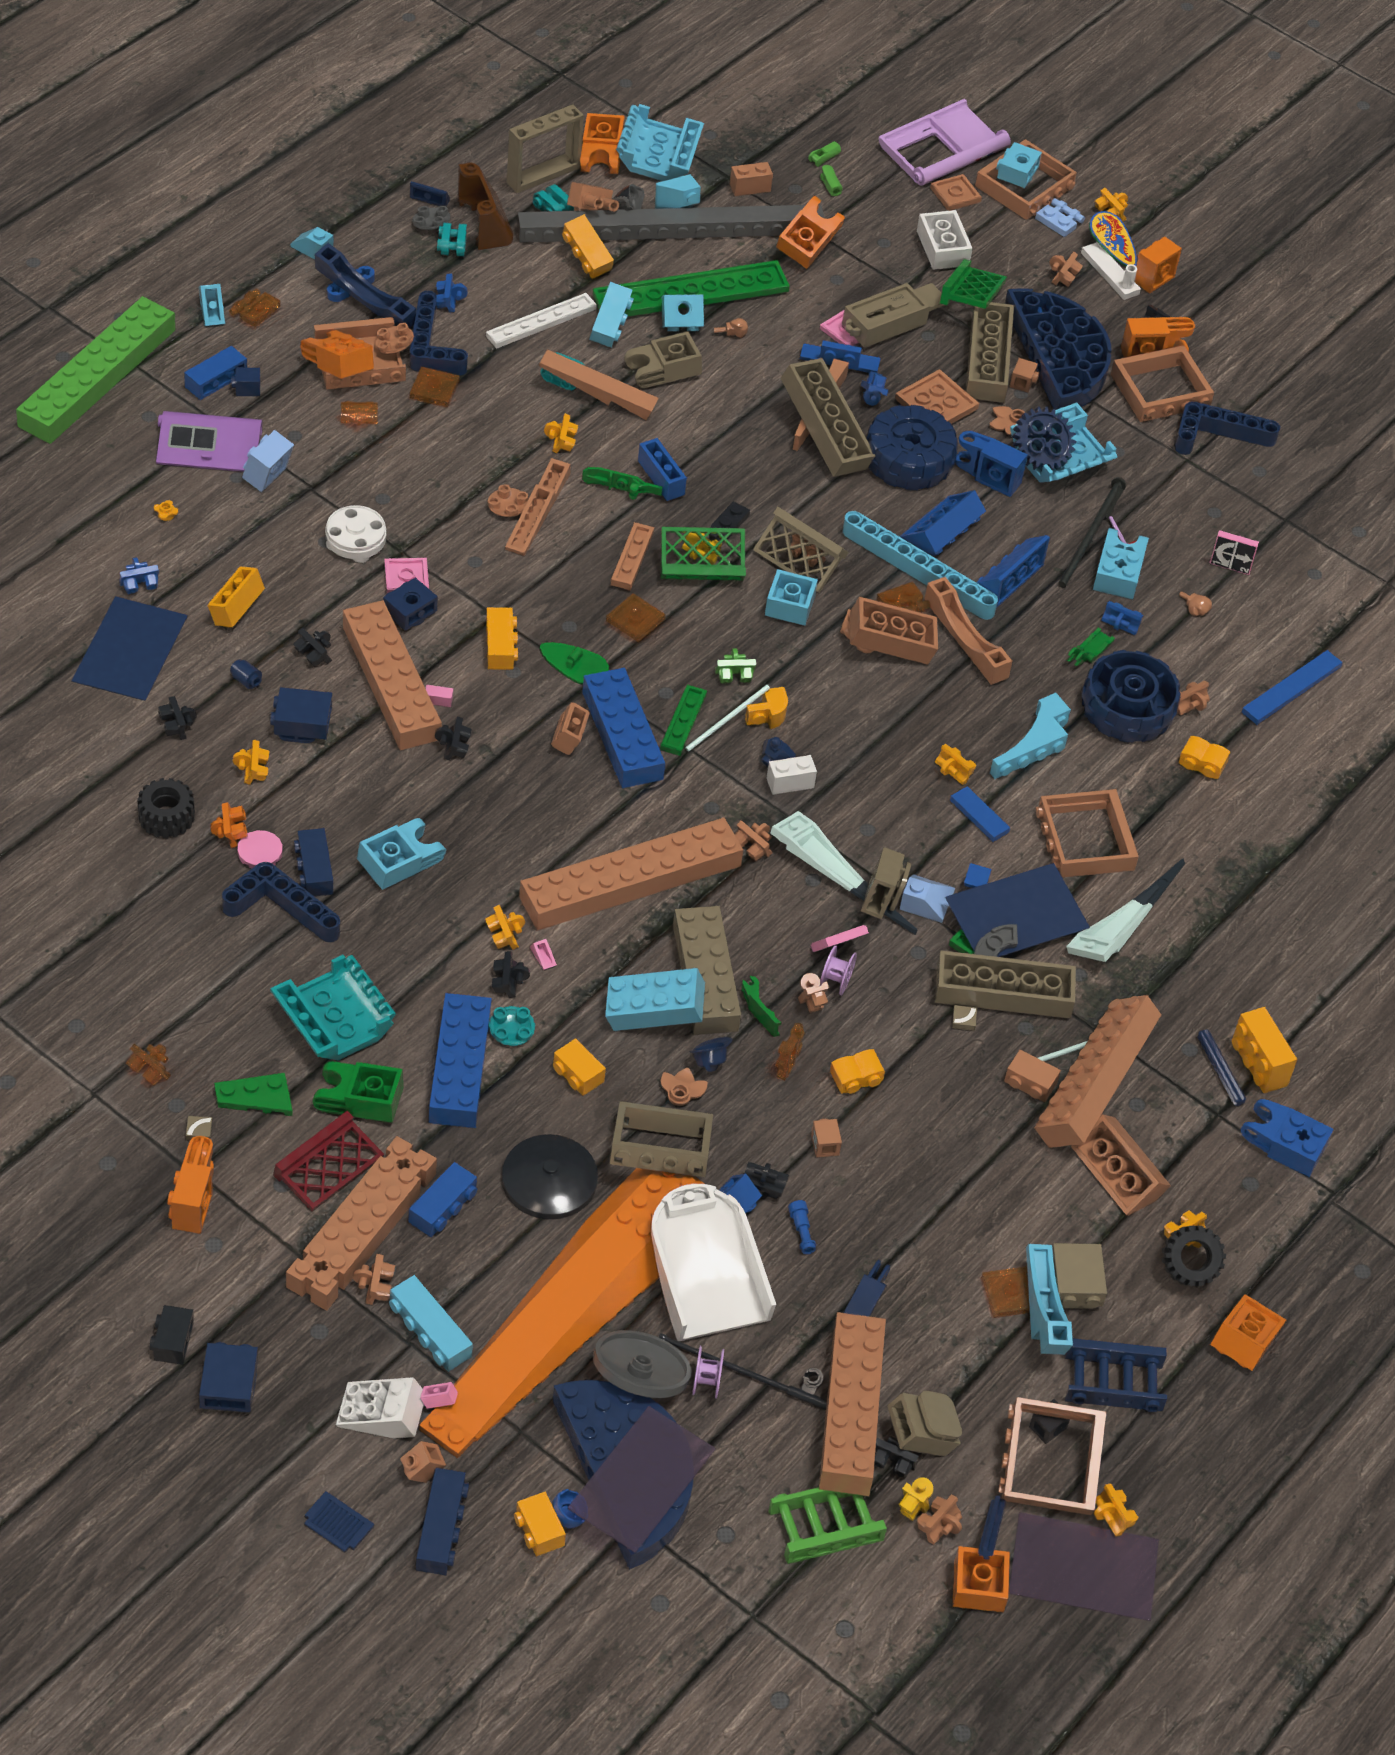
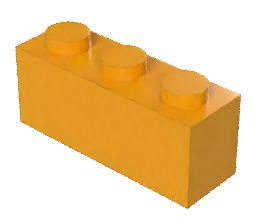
M585 214L564 224L563 239L571 245L574 256L580 259L586 274H589L593 279L612 270L614 259Z
M240 566L207 606L216 626L233 627L263 592L265 587L257 568Z
M487 607L488 669L513 670L514 661H518V648H514V645H517L518 636L517 632H513V629H517V616H513L512 608Z

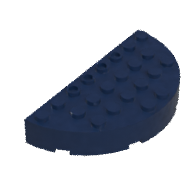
M1008 289L1005 304L1014 305L1013 326L1030 361L1038 363L1036 372H1039L1038 378L1053 409L1057 410L1074 403H1078L1080 407H1083L1091 402L1103 388L1111 362V343L1102 324L1095 316L1091 317L1087 314L1083 306L1061 295L1044 291V294L1032 292L1033 289ZM1039 307L1042 308V312H1041V313H1038V308H1039Z
M579 1380L555 1385L553 1403L630 1570L656 1556L659 1550L673 1540L685 1520L689 1509L694 1477L693 1459L686 1437L673 1417L649 1397L630 1393L607 1381Z

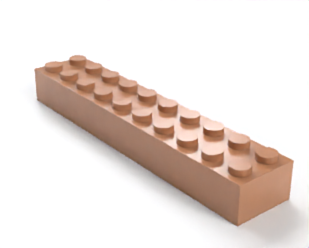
M721 818L521 880L519 898L538 931L740 867L743 848L726 819Z

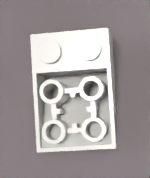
M413 1377L348 1382L336 1426L389 1438L415 1437L424 1405L420 1398L423 1389Z

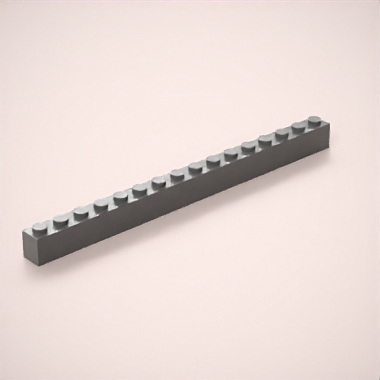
M819 204L817 213L820 217L824 218L822 205ZM806 205L518 212L517 229L520 243L565 241L562 236L564 224L585 214L601 240L779 236Z

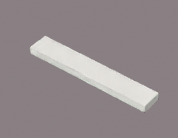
M587 293L489 330L486 332V337L497 349L594 311L597 304Z

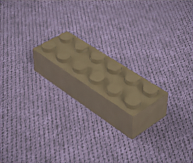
M990 302L986 309L974 306L966 392L974 399L1005 403L1009 378L1014 305Z
M823 358L790 364L782 375L781 381L833 477L866 470L875 458V454L872 453L864 433Z
M720 906L675 909L673 929L681 970L698 968L705 981L702 1022L691 1023L693 1035L739 1032L741 1011Z
M940 950L936 973L935 1003L1071 1019L1075 1005L1076 966Z

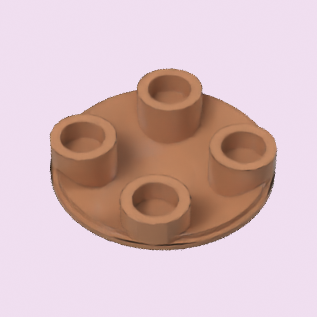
M400 323L390 328H381L377 331L378 337L376 338L375 346L378 351L385 354L400 352L412 343L414 338L413 331L408 328L406 323Z
M506 484L500 485L498 490L489 496L488 507L499 516H517L523 512L528 502V494L511 488Z

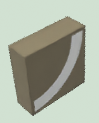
M954 1005L952 1028L975 1031L977 1008Z
M188 1116L186 1140L190 1141L196 1136L211 1138L212 1117Z

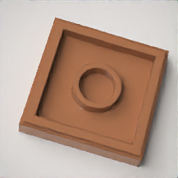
M964 174L933 182L930 186V189L948 211L979 203L982 199L981 195Z

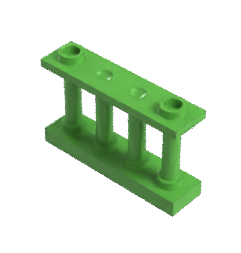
M818 1487L789 1495L779 1494L770 1501L769 1514H781L790 1539L784 1554L787 1564L884 1541L887 1529L884 1520L875 1522L871 1519L863 1495L820 1490ZM848 1496L853 1497L862 1525L848 1526L838 1499ZM829 1502L839 1529L838 1531L824 1532L814 1506L815 1504ZM805 1508L815 1535L814 1537L800 1538L790 1512L791 1510Z

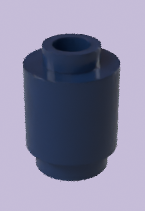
M238 659L230 668L232 677L247 689L259 686L262 681V672L246 660Z

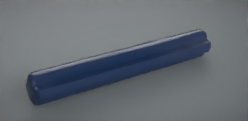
M1208 1029L1201 1030L1197 1037L1235 1106L1243 1105L1246 1097Z
M999 1495L991 1500L978 1550L979 1556H983L985 1560L994 1554L1006 1506V1500L1001 1499Z

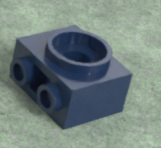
M416 577L403 583L399 588L387 593L383 597L393 621L405 631L412 626L422 624L428 616L437 611L438 596Z

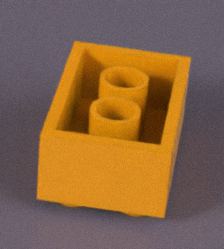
M1262 1007L1240 1014L1232 1038V1045L1241 1055L1244 1066L1253 1075L1255 1084L1261 1088L1263 1093L1287 1087L1297 1058L1267 1009Z

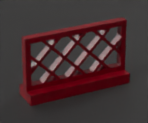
M348 1111L275 1164L273 1176L279 1182L282 1180L312 1212L372 1167L380 1156L384 1157V1153L353 1122L354 1117ZM352 1130L358 1137V1143L344 1142L345 1135ZM330 1146L341 1147L340 1156L326 1155L327 1148ZM344 1147L357 1148V1158L343 1157ZM361 1149L371 1150L375 1156L371 1159H361ZM312 1159L323 1160L322 1170L308 1169L309 1162ZM326 1161L340 1162L339 1172L325 1170ZM343 1162L355 1163L356 1171L353 1173L342 1172ZM294 1173L305 1174L304 1184L294 1183L290 1176ZM308 1174L321 1175V1185L307 1184ZM325 1176L339 1177L338 1184L335 1187L324 1186ZM307 1190L321 1191L320 1198L313 1203L306 1196Z

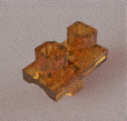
M341 402V423H357V426H361V423L378 424V403Z
M136 1044L132 1045L130 1050L133 1054L126 1064L133 1071L138 1073L146 1064L149 1068L142 1077L154 1086L162 1077L168 1080L171 1074L159 1063V1061L163 1063L168 1061V1057L165 1056L166 1047L164 1045L158 1044L154 1047L150 1044L147 1047V1051L150 1054H147Z

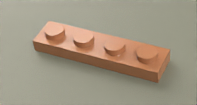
M634 522L612 576V586L631 590L654 534V527Z

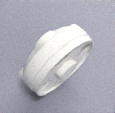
M346 506L340 508L327 521L325 529L326 546L339 556L353 559L358 563H364L384 547L386 542L385 522L379 513L368 507Z

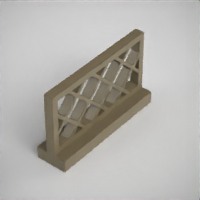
M777 507L773 513L775 514L774 518L753 550L786 572L797 574L794 564L804 562L806 572L799 573L798 575H807V577L811 578L810 574L820 572L822 579L816 588V591L820 593L841 559H845L849 552L780 507ZM779 522L784 526L785 533L775 536L774 528ZM798 534L801 544L791 546L789 536ZM785 537L787 547L777 550L775 540ZM772 541L773 551L765 553L760 550L765 542ZM814 544L817 554L807 557L805 546ZM802 548L803 558L793 560L792 550ZM788 551L789 561L780 563L778 553ZM831 555L835 558L830 566L823 567V556ZM818 558L820 568L809 571L808 560Z

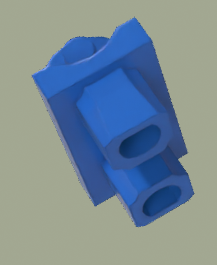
M452 273L446 274L445 281H438L436 284L439 294L436 295L437 308L447 307L449 313L455 312L456 300L467 297V287L462 283L454 284Z
M872 371L869 372L867 381L862 380L861 386L866 389L863 399L868 405H876L881 399V394L887 396L888 389L884 387L887 378L882 376V374Z
M135 557L132 558L133 564L126 565V571L120 572L119 583L120 586H124L127 594L136 593L138 591L137 583L145 582L147 590L158 587V565L148 566L147 562L139 563L138 558Z
M1109 601L1101 621L1114 626L1113 629L1117 631L1122 629L1136 635L1143 615L1138 611H1132L1123 607L1122 604Z

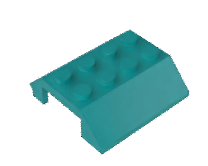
M341 955L332 959L330 972L298 987L289 979L270 988L271 993L317 1057L340 1060L378 1042L394 1024L392 1019L397 1014L388 1002H384L386 999L378 988L372 986L374 983L364 970H360L362 967L353 955L347 958Z

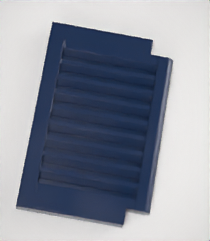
M327 1491L323 1493L305 1514L307 1520L304 1525L344 1552L349 1548L355 1550L374 1528V1523Z

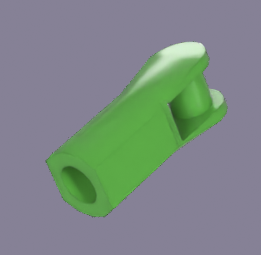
M834 141L821 149L811 152L808 160L814 161L815 165L819 167L827 160L840 154L841 147Z
M824 165L820 179L824 182L831 196H838L842 193L843 187L833 167Z

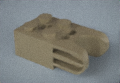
M688 331L651 340V344L630 349L624 356L625 363L630 369H638L635 375V382L640 388H648L702 374V355Z

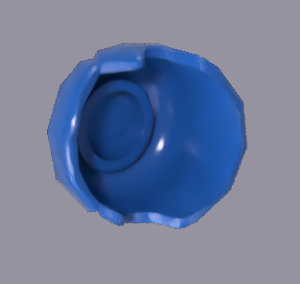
M565 1489L558 1493L552 1501L557 1517L565 1528L578 1527L589 1517L585 1498L578 1492Z

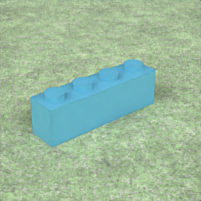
M415 1275L390 1289L389 1305L394 1313H399L402 1316L406 1327L417 1334L421 1345L424 1348L428 1347L439 1366L443 1365L449 1372L472 1357L473 1343Z

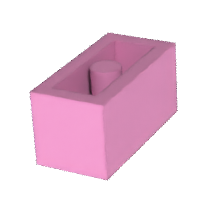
M426 685V691L433 705L451 707L453 688Z
M448 1382L424 1386L420 1398L428 1409L455 1404L458 1392L453 1383Z

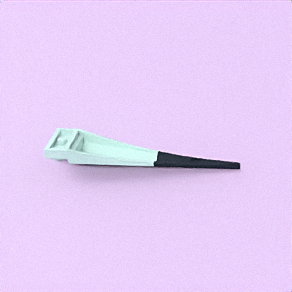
M797 811L772 826L770 834L786 844L788 851L864 901L868 883L843 858L815 822ZM888 905L884 915L916 935L917 928L896 910H889L890 905Z
M1184 858L1126 905L1090 926V928L1079 932L1066 946L1068 953L1106 962L1113 953L1119 952L1185 865Z

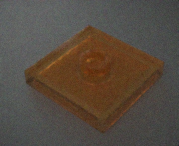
M421 367L410 391L409 398L448 407L460 381V376Z
M633 593L606 616V621L639 642L665 620L666 614Z
M1027 1266L982 1273L983 1284L994 1318L1030 1313Z

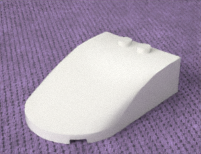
M707 1184L684 1185L669 1192L654 1212L651 1236L660 1283L677 1341L681 1342L771 1321L776 1302L742 1206L730 1194L726 1195L717 1190L715 1186Z

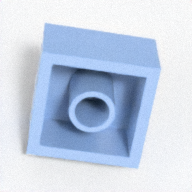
M275 430L269 436L266 434L261 439L257 447L253 446L248 452L247 457L249 458L243 466L245 470L242 478L262 492L286 469L294 444Z

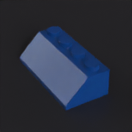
M975 490L949 495L899 537L927 554L935 556L943 551L942 548L945 545L953 543L957 535L966 532L970 524L978 522L981 519L980 516L986 510Z
M1044 535L1026 539L1021 545L1018 544L1011 554L1005 555L997 566H993L985 577H981L977 581V584L997 596V607L1044 566L1049 536Z

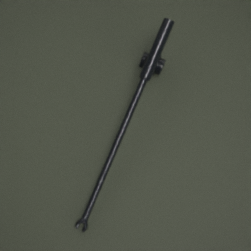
M660 1333V1339L693 1354H699L698 1349ZM701 1352V1357L705 1359L720 1361V1358ZM723 1360L722 1366L778 1388L785 1391L787 1395L826 1410L827 1400L815 1395L816 1390L823 1384V1374L817 1368H810L805 1372L803 1386L799 1389L792 1385H784ZM811 1376L818 1378L816 1381L809 1380Z

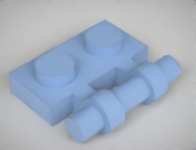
M1056 198L1051 202V205L1055 208L1046 205L1036 213L1035 217L1036 220L1063 237L1076 229L1077 223L1075 221L1083 223L1085 220L1080 211L1068 207L1066 202L1063 200L1059 201Z

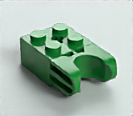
M331 1061L324 1065L322 1073L325 1081L337 1087L317 1090L312 1101L317 1110L340 1115L348 1111L353 1117L393 1123L404 1088L403 1069L356 1062V1065Z

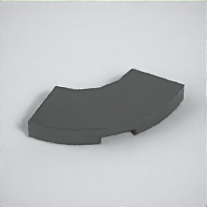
M1017 924L1002 925L991 929L989 933L979 940L974 954L997 957L1000 952L1008 948H1016L1018 944Z

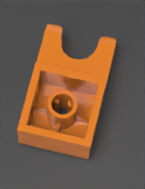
M587 113L580 157L581 172H590L594 164L604 163L610 168V174L619 173L621 159L616 148L625 125L624 115Z
M816 196L811 198L779 236L776 248L806 269H808L842 227L845 216L841 213H837L829 219L820 217L817 210L821 199Z
M1188 317L1127 318L1121 344L1123 357L1126 358L1183 345L1189 352L1187 343L1180 338L1191 336L1194 332L1195 324Z
M333 330L326 333L327 338L325 339L307 338L300 342L301 353L305 359L316 363L317 368L341 379L374 369L372 345L365 343L363 340L356 339L350 334Z
M196 1136L190 1140L181 1170L175 1173L174 1185L176 1186L174 1191H170L167 1202L170 1205L168 1218L172 1219V1229L198 1234L202 1232L213 1195L212 1177L214 1174V1164L211 1161L213 1143L208 1137Z

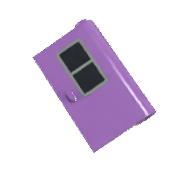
M163 411V415L158 417V427H161L156 464L244 472L243 466L249 458L247 457L248 452L253 446L257 447L259 440H261L262 420Z

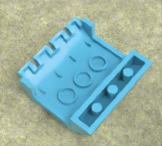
M639 104L637 107L632 105L616 148L620 154L619 158L629 171L661 181L688 174L704 123L686 118L682 129L648 119L650 110L648 106Z
M1074 403L1055 410V415L1063 413L1062 420L1069 419L1066 425H1073L1070 432L1076 433L1071 438L1077 441L1072 446L1075 448V451L1070 453L1072 458L1067 460L1064 466L1061 465L1058 470L1055 468L1051 470L1047 464L1043 465L1042 472L1040 466L1033 470L1032 463L1026 467L1039 482H1050L1116 459L1117 448L1110 441L1106 443L1105 449L1085 427L1088 415L1078 403ZM1016 425L1010 426L1011 435L1017 433L1013 430ZM1032 425V428L1038 432L1037 427ZM1051 428L1052 432L1057 434L1056 430ZM1032 444V448L1037 451L1036 446ZM1051 447L1052 452L1056 453V450Z

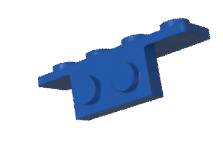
M824 340L821 347L803 344L800 359L806 361L823 358L827 365H831L833 359L849 362L848 369L868 373L870 371L877 373L880 363L879 357L861 354V347Z

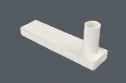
M1098 242L1082 247L1081 254L1123 300L1140 294L1141 288L1134 282L1137 273L1135 265H1127L1124 271Z

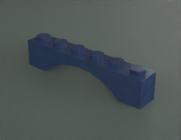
M327 243L314 254L316 270L380 318L393 317L394 326L406 323L408 328L414 325L416 308L402 297L389 295L373 286L354 269L343 253L331 244Z

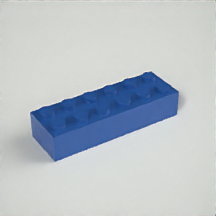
M625 667L584 675L582 693L621 787L627 788L663 780L665 761Z
M445 993L429 1106V1123L476 1128L492 998Z

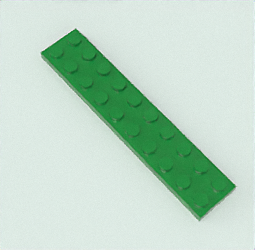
M778 260L618 284L633 290L631 298H634L630 310L626 309L625 314H628L627 317L661 312L663 295L703 294V305L789 292L790 288ZM609 286L593 288L592 294L599 310ZM681 303L678 309L687 308V306Z

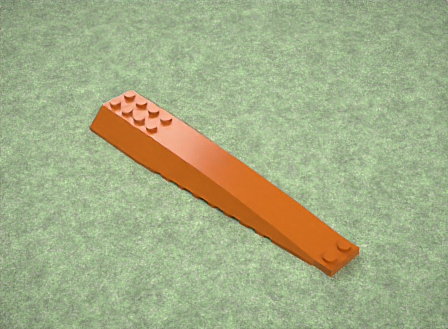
M636 1168L584 1222L455 1382L454 1387L458 1392L455 1404L435 1407L421 1422L419 1430L456 1458H459L474 1441H478L513 1410L521 1399H525L532 1393L534 1387L539 1383H543L553 1370L561 1367L572 1353L581 1349L591 1336L594 1337L600 1332L601 1327L607 1322H611L620 1310L629 1306L639 1293H643L659 1279L651 1236L654 1212L662 1199L672 1190L684 1185L705 1183L692 1175Z

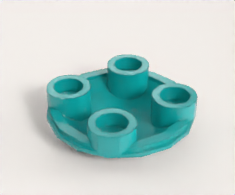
M497 1007L490 1018L489 1029L496 1041L504 1045L517 1046L530 1040L534 1034L535 1023L530 1015V1010L526 1007Z

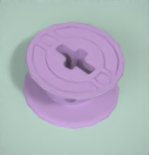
M835 945L826 961L820 986L822 983L827 982V979L841 983L839 994L842 996L851 978L857 953L855 952L851 956L849 962L836 958L837 946Z
M700 1345L692 1395H695L697 1383L716 1386L715 1398L717 1399L724 1349H722L720 1361L702 1359V1346Z

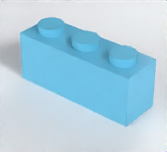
M610 282L589 340L611 348L614 341L618 342L622 332L619 330L620 325L624 326L628 314H625L626 309L630 310L634 298H631L632 289Z

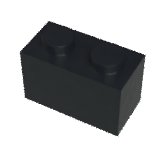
M163 1306L162 1314H157L155 1329H158L156 1336L152 1335L149 1349L153 1350L154 1361L184 1365L194 1325L193 1309Z

